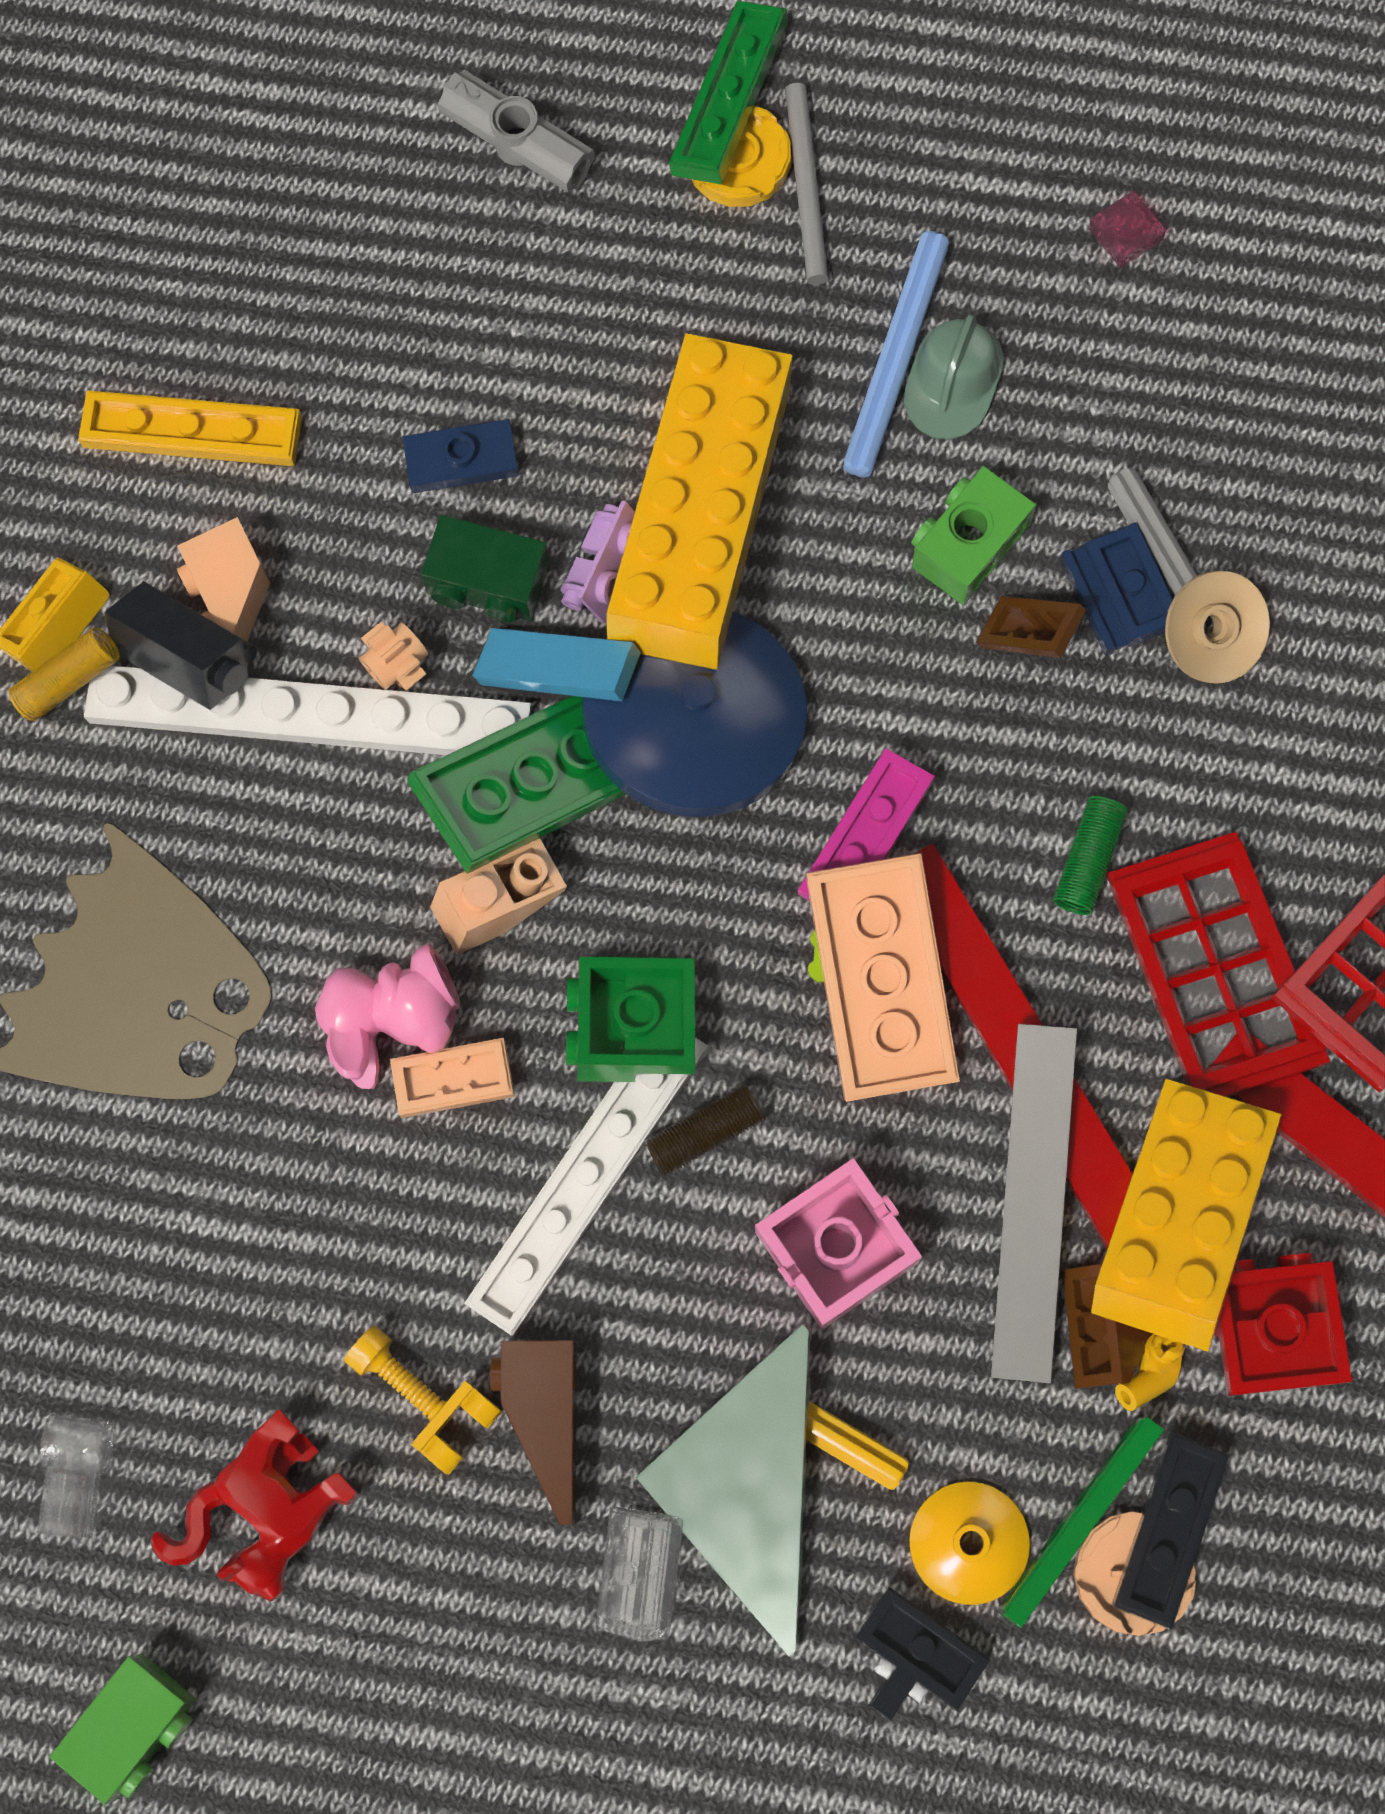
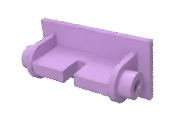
M621 501L619 507L606 504L603 511L595 513L594 520L581 548L585 553L596 556L593 561L576 557L567 579L561 587V592L564 594L561 600L563 605L575 611H581L583 605H585L601 623H606L607 621L606 613L635 511L626 501Z

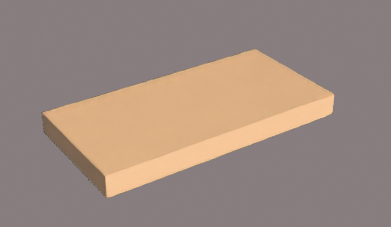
M917 853L805 873L844 1100L848 1102L960 1082L921 854Z

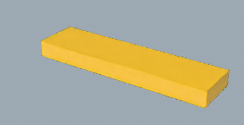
M87 390L78 441L83 448L295 467L302 415L299 409Z

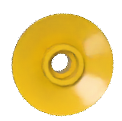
M959 1482L937 1490L920 1506L912 1522L909 1546L912 1562L917 1573L933 1592L955 1603L977 1605L998 1599L1018 1582L1027 1565L1030 1539L1023 1515L1008 1496L998 1489L983 1483ZM967 1531L978 1533L982 1539V1548L975 1555H967L960 1547L961 1536Z

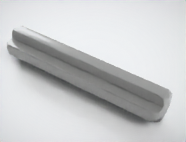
M1131 467L1117 472L1109 479L1108 489L1128 524L1137 523L1172 599H1174L1178 591L1188 581L1196 577L1197 574L1136 470Z

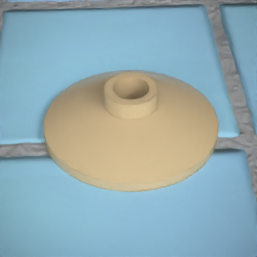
M1211 571L1200 574L1188 581L1178 591L1169 607L1165 624V636L1170 655L1184 673L1198 681L1216 684L1235 680L1247 673L1257 663L1265 649L1270 629L1268 608L1261 592L1247 578L1228 571ZM1210 616L1214 627L1212 632L1206 636L1204 624L1207 617Z

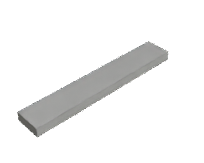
M1018 1024L991 1378L1051 1383L1077 1028Z

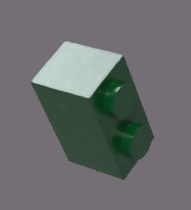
M440 515L422 568L421 578L427 594L431 595L432 600L440 605L461 609L466 604L484 609L486 615L498 621L513 623L516 621V618L532 622L550 566V557L547 544L544 541Z

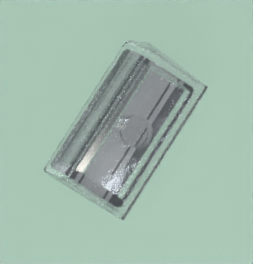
M610 1507L596 1629L640 1642L666 1639L669 1636L683 1527L682 1518L669 1514Z

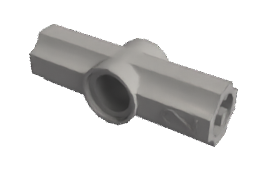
M466 70L460 73L454 72L444 85L442 96L438 102L440 113L493 145L498 156L505 163L515 166L525 165L568 193L572 189H578L588 176V171L594 160L593 149L538 116L535 106L528 99L521 96H506ZM514 128L525 129L523 132L518 134L507 133L509 130Z

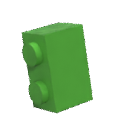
M143 1653L128 1656L49 1758L104 1805L120 1799L122 1795L129 1800L151 1776L154 1769L147 1763L159 1747L163 1744L166 1748L170 1749L190 1726L193 1719L186 1713L197 1699Z

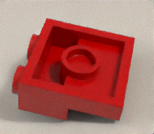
M1300 1253L1277 1257L1278 1267L1256 1270L1253 1259L1238 1260L1236 1262L1214 1332L1215 1338L1219 1337L1228 1396L1352 1382L1333 1261L1314 1263L1313 1253Z

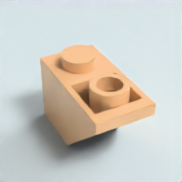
M238 517L177 545L186 563L177 568V571L191 598L201 594L208 611L201 615L242 638L243 641L248 642L270 581Z
M539 838L468 874L464 871L440 882L430 908L456 955H459L507 933L564 892L567 885Z

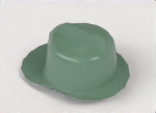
M968 314L965 319L946 321L928 332L919 346L911 368L904 394L907 416L920 432L932 438L952 440L966 436L977 428L989 410L1001 376L1004 354L1000 342L988 329L977 324L975 316Z

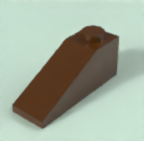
M501 1341V1355L491 1356V1391H501V1404L559 1524L576 1525L577 1344L574 1341Z

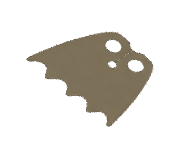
M106 823L103 830L111 846L112 859L110 866L102 873L71 875L66 879L67 886L77 905L75 923L69 929L62 932L42 933L33 937V943L44 960V978L31 989L4 993L0 996V1004L14 1026L13 1038L6 1046L0 1048V1071L39 1081L111 1094L163 1099H195L214 1095L225 1086L237 1064L235 1047L239 1038L245 1031L253 1029L259 1024L269 1006L271 989L268 980L247 949L196 894L114 825ZM228 979L240 980L249 990L248 1004L237 1014L229 1015L222 1013L214 1003L213 995L215 989L221 982ZM176 1000H182L188 1006V1015L179 1020L173 1019L169 1016L168 1012L169 1005ZM201 1041L207 1043L215 1053L213 1068L209 1073L201 1077L188 1076L182 1071L179 1064L181 1051L192 1042Z

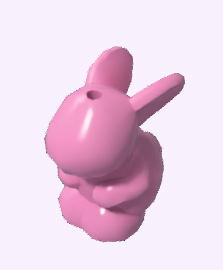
M430 943L417 948L411 957L410 968L402 970L397 963H389L383 966L378 974V982L356 968H337L326 978L315 1006L316 1019L320 1028L328 1035L326 1047L332 1065L341 1076L351 1079L355 1085L362 1089H374L378 1082L379 1059L375 1036L380 1031L403 1044L418 1046L430 1053H436L444 1049L456 1023V1010L461 1006L460 999L447 966L438 951Z

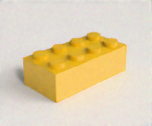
M1165 1079L1096 1281L1092 1314L1207 1352L1209 1351L1271 1154L1281 1114Z

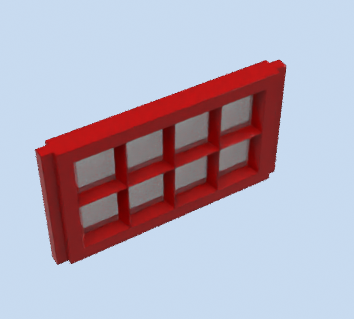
M1237 832L1198 843L1107 874L1112 895L1188 1086L1224 1097H1230L1330 1063L1326 1046L1272 999L1277 991L1295 973V970L1242 840L1239 839ZM1249 1032L1269 1048L1257 1052ZM1237 1033L1246 1056L1210 1067Z

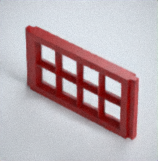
M1385 874L1272 997L1276 1003L1379 1093L1385 1088V1054L1355 1029L1352 1024L1373 1000L1385 1009V993L1382 991L1385 988V970L1373 983L1341 956L1340 953L1361 930L1366 932L1385 949V933L1370 921L1385 904ZM1331 963L1365 992L1343 1017L1309 988Z

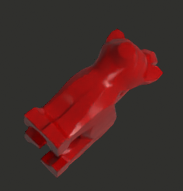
M278 1409L250 1436L239 1456L228 1464L212 1482L199 1488L186 1505V1537L182 1541H175L167 1534L157 1531L150 1540L152 1551L161 1561L172 1566L191 1563L203 1554L211 1538L210 1511L222 1504L229 1506L248 1521L260 1536L257 1541L237 1551L219 1569L217 1576L222 1581L228 1580L230 1584L236 1582L248 1594L258 1595L271 1602L277 1599L285 1590L284 1575L289 1560L313 1541L327 1512L336 1503L349 1506L360 1495L339 1473L329 1476L303 1493L294 1487L286 1477L290 1468L298 1461L311 1462L320 1451L303 1433L297 1435L299 1430Z

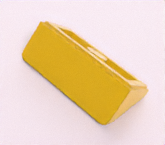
M57 557L0 628V651L33 672L59 653V651H62V649L78 639L109 599V592L88 572Z

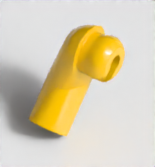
M1152 1334L1145 1344L1138 1373L1133 1375L1130 1383L1118 1384L1115 1388V1394L1119 1403L1126 1410L1134 1411L1171 1389L1179 1377L1185 1344Z

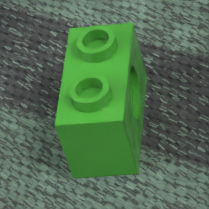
M982 466L972 480H969L967 477L959 480L945 501V504L949 506L937 521L932 517L928 518L916 532L911 542L915 546L912 568L963 606L1031 526L1036 508L1034 502L984 466ZM962 526H973L983 536L977 540H965L955 530Z

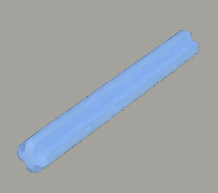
M925 231L921 234L844 458V470L851 475L867 478L872 474L948 250L949 240L943 234H937L933 231Z

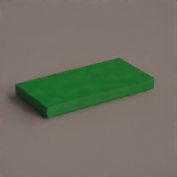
M570 696L410 772L407 783L466 874L627 795L607 777L592 755L583 728V697Z

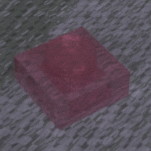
M1135 191L1127 194L1092 217L1088 228L1119 268H1122L1163 241L1166 229Z

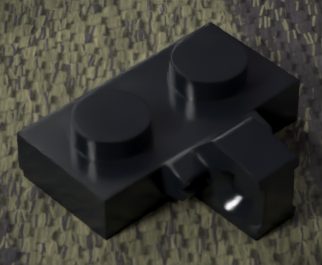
M887 1587L854 1637L855 1640L881 1658L873 1671L885 1680L868 1704V1707L887 1721L892 1720L907 1696L920 1704L927 1692L952 1710L958 1711L990 1661V1658L891 1587Z

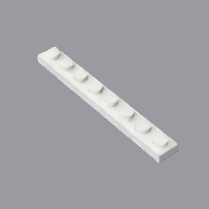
M110 666L89 682L84 718L91 724L448 755L532 715V706L528 702L249 678L237 692L228 695L213 709L209 710L140 668Z

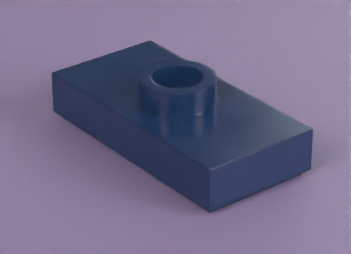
M510 419L402 436L409 486L412 494L519 476Z

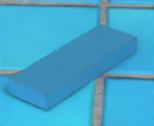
M491 628L472 676L482 686L623 701L641 652L633 642Z

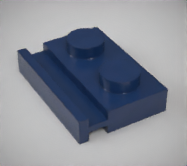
M1137 523L1086 542L1083 547L1073 551L1069 549L1062 552L1060 561L1080 604L1086 609L1085 615L1105 657L1122 647H1131L1165 633L1166 617L1173 599Z

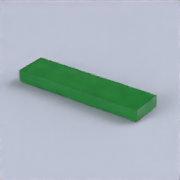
M737 0L669 161L671 176L722 185L788 24L786 8Z
M1141 1417L1133 1421L998 1608L1000 1610L999 1614L1016 1627L1022 1628L1164 1431L1162 1427L1148 1417Z

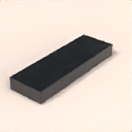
M1173 1432L1168 1435L1111 1607L1163 1628H1173L1230 1454Z

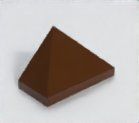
M1000 596L976 643L982 649L1061 658L1077 637L1086 609L1077 603Z
M1102 1264L1062 1270L1075 1389L1130 1383L1144 1354L1147 1339L1153 1334L1091 1313L1095 1285Z

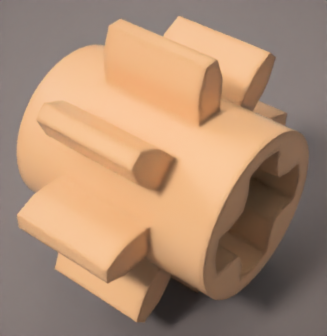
M380 622L361 638L368 647V651L360 656L359 660L367 672L384 690H387L396 683L400 688L403 687L407 691L426 675L419 664H421L420 661L428 656V652L404 623L401 622L391 630L387 624L384 625Z

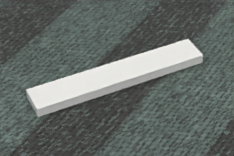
M695 1038V1068L708 1050V1045ZM636 1074L635 1082L613 1083L464 1304L515 1338L644 1146V1140L650 1137L691 1074Z

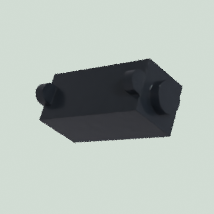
M144 581L104 612L109 636L118 648L122 658L209 710L213 709L228 695L237 692L242 684L249 679L247 666L256 657V646L243 641L242 638Z

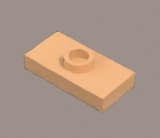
M504 1038L446 1048L436 1053L425 1052L390 1059L398 1112L401 1118L515 1097Z

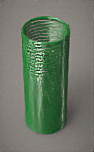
M1091 796L1088 798L1052 900L1058 907L1079 915L1087 916L1093 913L1096 900L1104 882L1103 880L1105 879L1104 877L1113 856L1112 854L1128 813L1127 808L1123 804L1102 796Z

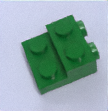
M579 957V977H567V1012H578V1031H566V1065L577 1066V1081L635 1082L636 1074L694 1075L695 958Z

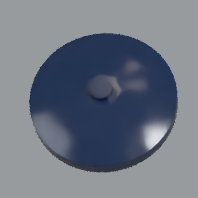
M732 612L718 670L640 654L623 701L583 697L582 721L586 740L593 757L607 777L619 789L638 802L658 811L687 817H708L734 812L758 801L768 794L784 778L795 761L803 739L807 718L804 685L797 667L788 652L767 630L735 612Z

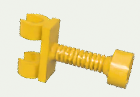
M376 1325L371 1326L352 1346L343 1361L361 1377L367 1372L379 1373L378 1376L383 1377L384 1381L388 1380L387 1383L389 1385L392 1384L393 1389L397 1388L396 1391L398 1393L401 1392V1396H406L405 1399L410 1400V1403L414 1404L415 1408L419 1407V1411H423L424 1416L428 1415L429 1424L411 1445L442 1472L449 1475L463 1457L438 1436L440 1431L461 1407L487 1429L502 1411L468 1381H464L448 1401H440L441 1397L436 1396L435 1392L431 1393L432 1390L430 1388L427 1389L426 1384L422 1385L423 1382L421 1380L418 1381V1377H414L413 1373H409V1370L405 1369L404 1365L400 1366L401 1363L399 1361L396 1362V1358H391L392 1355L389 1347L392 1339Z

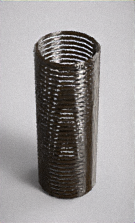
M743 1084L738 1089H735V1091L732 1090V1092L722 1096V1098L719 1097V1100L716 1099V1102L713 1101V1103L706 1105V1107L703 1106V1109L700 1108V1111L697 1110V1113L694 1112L690 1116L688 1115L687 1118L684 1117V1120L681 1119V1122L678 1121V1124H672L671 1127L668 1126L662 1132L659 1131L658 1134L656 1133L649 1137V1139L644 1140V1143L660 1172L666 1177V1174L669 1176L670 1173L672 1174L679 1170V1167L682 1168V1165L685 1167V1163L688 1165L695 1161V1159H698V1157L701 1158V1154L704 1156V1152L707 1154L711 1150L714 1151V1148L717 1149V1146L720 1147V1144L723 1145L730 1141V1139L733 1140V1137L736 1138V1135L739 1136V1133L742 1134L746 1130L749 1131V1128L752 1129V1126L755 1127V1124L758 1125V1122L761 1124L762 1121H765V1118L752 1093Z

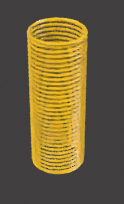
M92 627L70 643V645L62 649V651H59L51 659L20 680V682L9 688V697L13 706L27 720L37 721L104 670L119 661L120 654L118 648L105 631L98 627Z

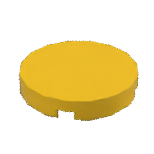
M754 105L722 185L692 179L693 184L709 200L728 207H750L765 201L783 186L791 168L790 138L786 130L784 132L782 126L777 123V118L766 109Z

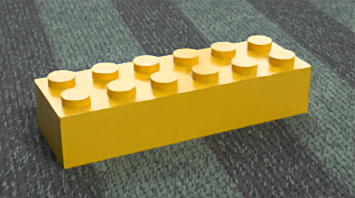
M685 333L606 613L607 640L633 642L641 652L640 654L718 670L790 392L793 355Z

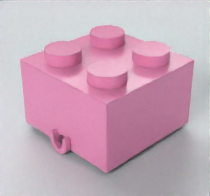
M854 1158L755 1225V1233L779 1268L777 1270L784 1277L789 1288L795 1290L821 1330L912 1269L922 1258L917 1248L895 1217L899 1215V1212L887 1195L880 1197Z

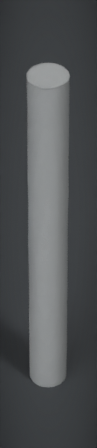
M792 83L785 88L806 276L809 284L820 285L828 281V271L806 85L803 83Z

